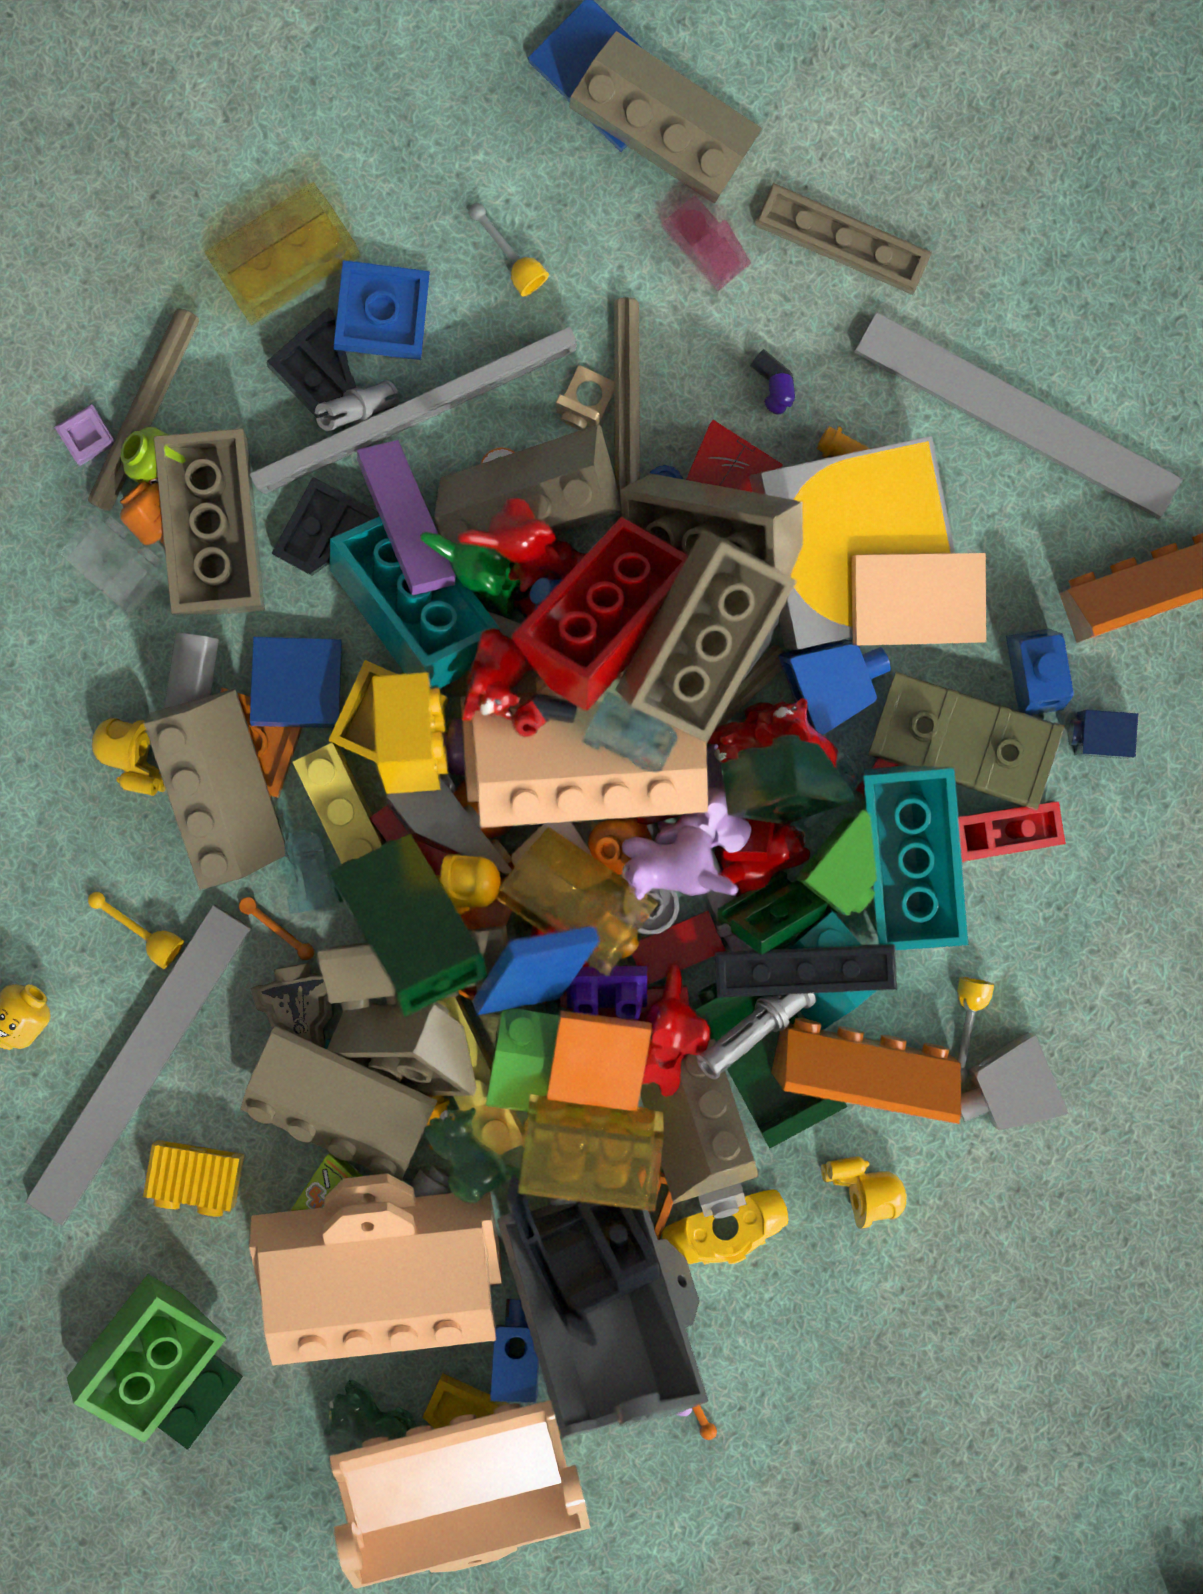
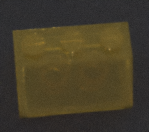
M314 182L204 251L251 326L340 270L343 260L354 261L361 256L353 238Z
M548 827L525 852L499 888L497 897L498 901L546 934L595 926L600 942L586 962L607 977L659 904V902L647 894L642 899H637L634 889L626 879L551 827Z
M530 1094L522 1137L518 1193L655 1211L663 1148V1112L652 1111L644 1107H637V1111L554 1101L547 1100V1095Z

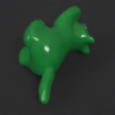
M423 532L420 535L421 540L426 545L452 562L453 571L462 585L471 590L479 601L493 604L499 610L502 617L510 619L513 616L514 598L517 588L520 586V580H510L508 577L510 570L515 564L512 560L502 556L494 548L462 542L459 544L454 543L439 534Z

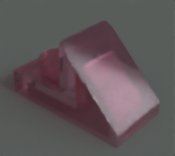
M696 195L662 222V228L717 292L751 265V261L728 222L723 220L719 223Z

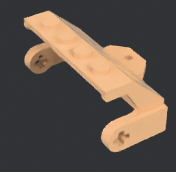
M621 673L588 712L577 706L573 724L550 719L531 737H522L517 734L512 725V720H507L501 716H486L479 710L476 711L472 720H462L467 802L479 801L481 827L708 812L707 744L693 735L630 706L615 690L624 674ZM539 675L535 679L536 692L514 693L519 697V703L510 706V710L514 715L517 708L536 694L563 697L550 690ZM460 697L461 717L466 697ZM628 722L644 729L653 738L668 743L666 748H660L659 752H663L661 758L658 755L656 756V759L660 760L654 759L656 767H651L640 761L637 756H634L641 765L650 770L644 769L630 760L629 756L615 749V745ZM638 733L628 734L624 740L619 741L633 749L643 745L645 737L648 736L644 734L641 738ZM647 738L645 740V746L649 745V741H655L651 738ZM619 744L616 745L618 749L622 748ZM643 747L634 750V754L638 755L642 752ZM623 748L624 752H629V749ZM644 754L640 756L642 759H645L651 764L653 763L652 758L647 757Z
M390 1174L343 1178L326 1195L323 1208L252 1215L249 1250L262 1300L264 1334L272 1366L496 1341V1327L490 1286L503 1284V1275L490 1189L415 1197L412 1186Z
M550 1400L525 1407H520V1404L517 1403L503 1405L494 1410V1415L478 1419L476 1415L472 1414L459 1416L450 1421V1426L434 1430L432 1426L416 1427L406 1432L407 1437L391 1441L387 1437L372 1438L363 1442L360 1449L329 1456L332 1473L338 1482L347 1519L346 1524L334 1526L336 1547L343 1573L354 1589L430 1570V1572L458 1571L499 1560L515 1552L519 1546L590 1528L576 1465L566 1466L556 1418Z

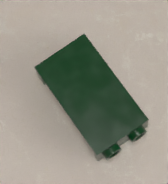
M411 834L397 840L388 841L380 848L357 859L348 860L341 864L340 867L329 872L339 903L345 902L391 983L396 1003L404 1017L487 977L482 951Z
M715 982L697 993L699 999L692 1002V1005L698 1016L707 1021L710 1027V1039H715L717 1042L755 1010L756 1001L761 996L717 998ZM797 1013L789 1019L790 1024H794L795 1018H799ZM771 1031L727 1068L769 1149L847 1108L845 1102L784 1091L771 1074L780 1031Z

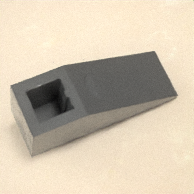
M440 774L441 790L390 793L386 797L385 804L414 839L448 855L485 857L496 865L501 879L506 878L511 873L512 869L508 866V863L512 861L510 855L498 840L495 839L493 842H490L480 830L482 827L480 826L478 813L469 804L463 808L453 795L457 788L447 774Z

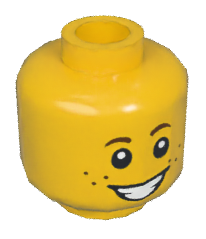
M12 984L5 986L0 992L1 1048L10 1050L30 1046L49 1023L51 1015L50 1009L46 1004L47 997L39 988L30 984L26 986Z

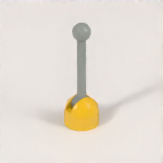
M480 203L472 204L469 208L470 218L482 224L514 264L511 271V280L514 287L522 296L530 295L545 283L549 273L536 259L530 257L519 258L486 217L485 207Z
M959 977L957 988L958 1000L967 1009L958 1061L961 1063V1083H964L968 1078L965 1065L975 1012L984 1009L989 1004L994 984L991 982L968 977Z

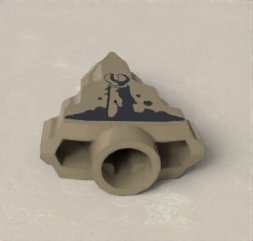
M309 963L274 969L276 981L251 988L256 1009L267 1014L271 1029L277 1026L325 1049L326 1041L323 1027L333 1017L332 1003L329 1002L322 973L311 974Z

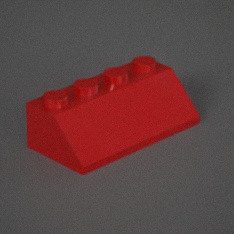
M620 517L513 633V641L550 690L588 712L629 665L688 555L627 519Z

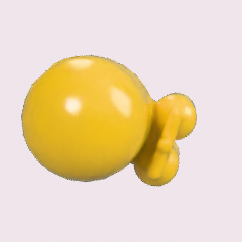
M110 718L100 723L92 737V751L96 759L102 764L124 770V773L116 779L120 786L127 791L151 796L156 795L157 791L165 792L166 788L161 773H159L160 770L147 763L150 740L144 725L145 721L138 720L132 724L121 721L118 718Z
M447 855L442 863L441 875H436L459 915L468 911L470 907L488 906L496 899L499 893L500 874L498 868L491 860L485 857Z
M859 1156L828 1161L826 1164H822L821 1176L824 1182H833L834 1185L849 1187L854 1219L859 1229L870 1227L872 1221L896 1219L903 1213L906 1207L907 1195L905 1186L897 1175L889 1171L865 1173L869 1162Z

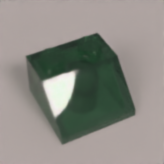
M797 735L777 737L772 740L773 745L766 748L741 750L738 752V758L721 764L728 816L786 825L855 802L852 790L821 746L815 743L800 741Z

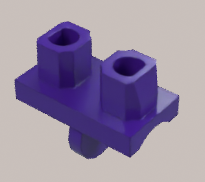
M602 954V966L581 967L566 989L567 1008H572L574 1013L598 1016V1008H616V1015L621 1019H638L642 1007H647V966H611V954Z

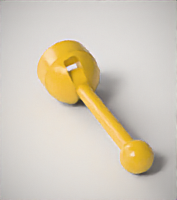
M92 892L89 895L88 904L94 909L101 908L146 940V952L152 962L165 969L174 961L184 945V940L174 933L165 930L151 934L107 903L105 896L101 892Z

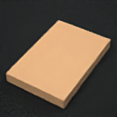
M986 553L852 555V645L986 643Z

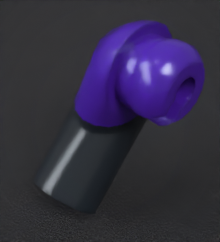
M763 349L753 360L750 367L769 381L770 394L765 398L764 403L770 412L779 415L784 413L786 408L791 407L794 403L793 375L787 367Z

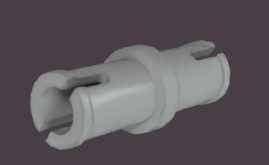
M387 380L366 389L359 387L349 389L344 393L343 397L322 402L316 406L315 414L327 411L329 413L328 415L316 418L317 423L325 431L334 430L336 427L350 422L359 424L370 419L372 414L396 407L399 397L388 400L385 397L397 394L398 390L392 382Z

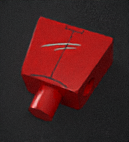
M712 420L686 480L752 492L750 475L781 469L783 464L717 421Z

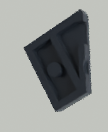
M329 307L267 360V367L316 418L329 414L328 411L315 414L316 406L319 403L343 397L347 390L356 388L354 377L349 369L346 352L334 350L336 324L334 313Z
M312 477L271 554L313 576L330 564L331 538L380 515L378 511Z

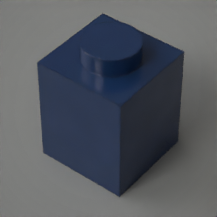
M1099 710L1078 711L1077 719H1071L1068 731L1069 745H1075L1074 755L1121 759L1135 758L1139 713Z

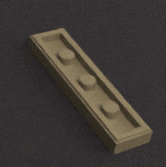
M772 183L755 222L756 227L911 295L915 293L932 252L775 183Z

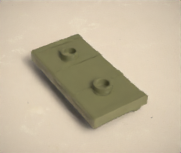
M896 671L868 756L899 766L954 767L957 785L1037 810L1065 726Z

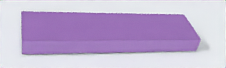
M399 440L357 449L358 464L411 594L416 595L455 585V574L449 560L431 549L421 540L420 535L423 532L438 533Z

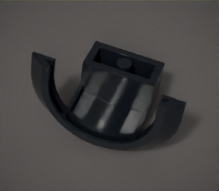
M516 1174L511 1175L507 1193L508 1206L539 1280L567 1332L574 1338L593 1347L597 1344L596 1334L586 1314L658 1279L659 1262L618 1184L578 1203V1216L539 1234L530 1212L527 1196Z

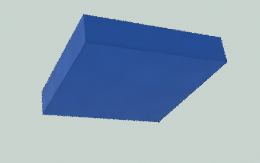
M343 260L334 350L421 360L430 271Z
M253 637L251 726L334 728L340 715L342 640Z

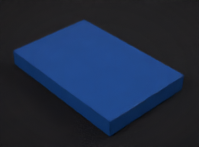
M584 0L528 57V62L570 102L571 95L591 63L616 31L638 46L640 45L594 0ZM590 122L620 152L627 147L624 142Z
M595 926L509 941L473 999L477 1015L560 999L600 942Z

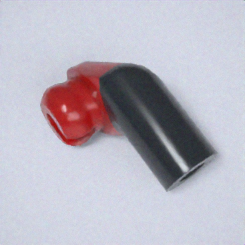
M536 694L516 709L512 717V725L520 736L531 737L550 719L573 724L577 706L564 698Z

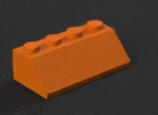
M1203 533L1193 536L1194 545L1179 550L1177 544L1173 543L1151 551L1153 560L1137 565L1136 559L1133 557L1109 566L1112 574L1096 579L1094 572H1090L1069 580L1071 588L1060 593V597L1076 642L1084 641L1203 599Z
M795 1018L794 1024L789 1023L788 1027L780 1031L771 1074L784 1091L955 1124L960 1123L961 1063L952 1055H949V1048L931 1043H923L922 1049L906 1046L907 1040L891 1035H881L880 1041L863 1038V1031L839 1026L837 1033L821 1030V1023L803 1018Z

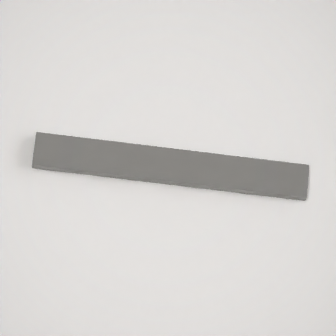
M878 312L875 313L854 352L1157 519L1163 516L1183 480L1179 476Z
M567 327L252 472L250 476L255 487L261 493L267 494L357 452V449L369 447L576 351L577 340L571 327Z
M216 905L211 907L25 1203L60 1225H64L251 931L252 928Z

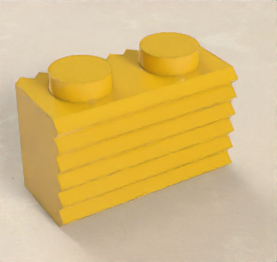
M157 1140L151 1145L143 1197L154 1199L153 1205L160 1208L179 1209L180 1204L197 1206V1213L215 1217L223 1216L224 1211H231L236 1206L244 1154Z

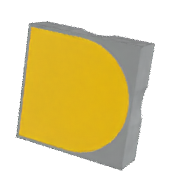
M932 436L749 476L752 492L802 501L803 546L790 576L797 583L781 609L779 617L785 649H802L852 637V555L955 553Z

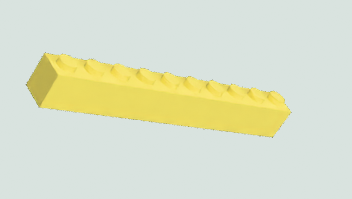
M330 743L293 761L341 864L366 855L386 843L382 834L370 819L373 815L339 745ZM460 996L443 998L437 1001V1003L445 1006L449 1010L448 1015L464 1026L477 1087L474 1096L453 1097L462 1111L461 1113L484 1161L487 1162L524 1144L527 1135L515 1110L485 1106L492 1062Z

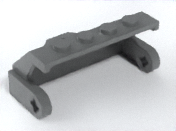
M635 1168L584 1172L558 1179L547 1185L552 1204L530 1211L539 1234L578 1216V1203L618 1184L659 1262L658 1279L586 1314L596 1334L597 1344L593 1347L574 1338L565 1329L531 1263L511 1213L497 1219L561 1438L592 1432L618 1423L619 1426H626L672 1416L709 1402L686 1331L687 1327L694 1324L700 1300L686 1258L666 1239L657 1240Z

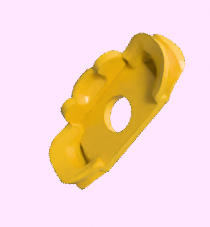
M777 1190L761 1191L745 1196L746 1205L740 1206L739 1211L732 1215L736 1218L739 1228L737 1234L729 1240L719 1239L714 1234L712 1224L715 1218L713 1215L704 1217L703 1212L668 1225L663 1229L662 1237L670 1242L686 1258L688 1264L701 1261L704 1265L723 1262L735 1264L746 1259L745 1255L755 1250L758 1246L765 1244L766 1238L778 1233L788 1224L787 1207Z

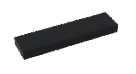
M895 944L771 949L762 955L755 950L715 952L717 998L897 989Z

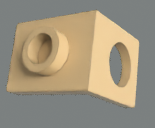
M579 365L565 395L559 394L556 400V411L562 415L560 420L578 430H583L586 426L599 425L613 396L614 381ZM584 382H595L602 390L601 400L594 406H585L577 399V389Z

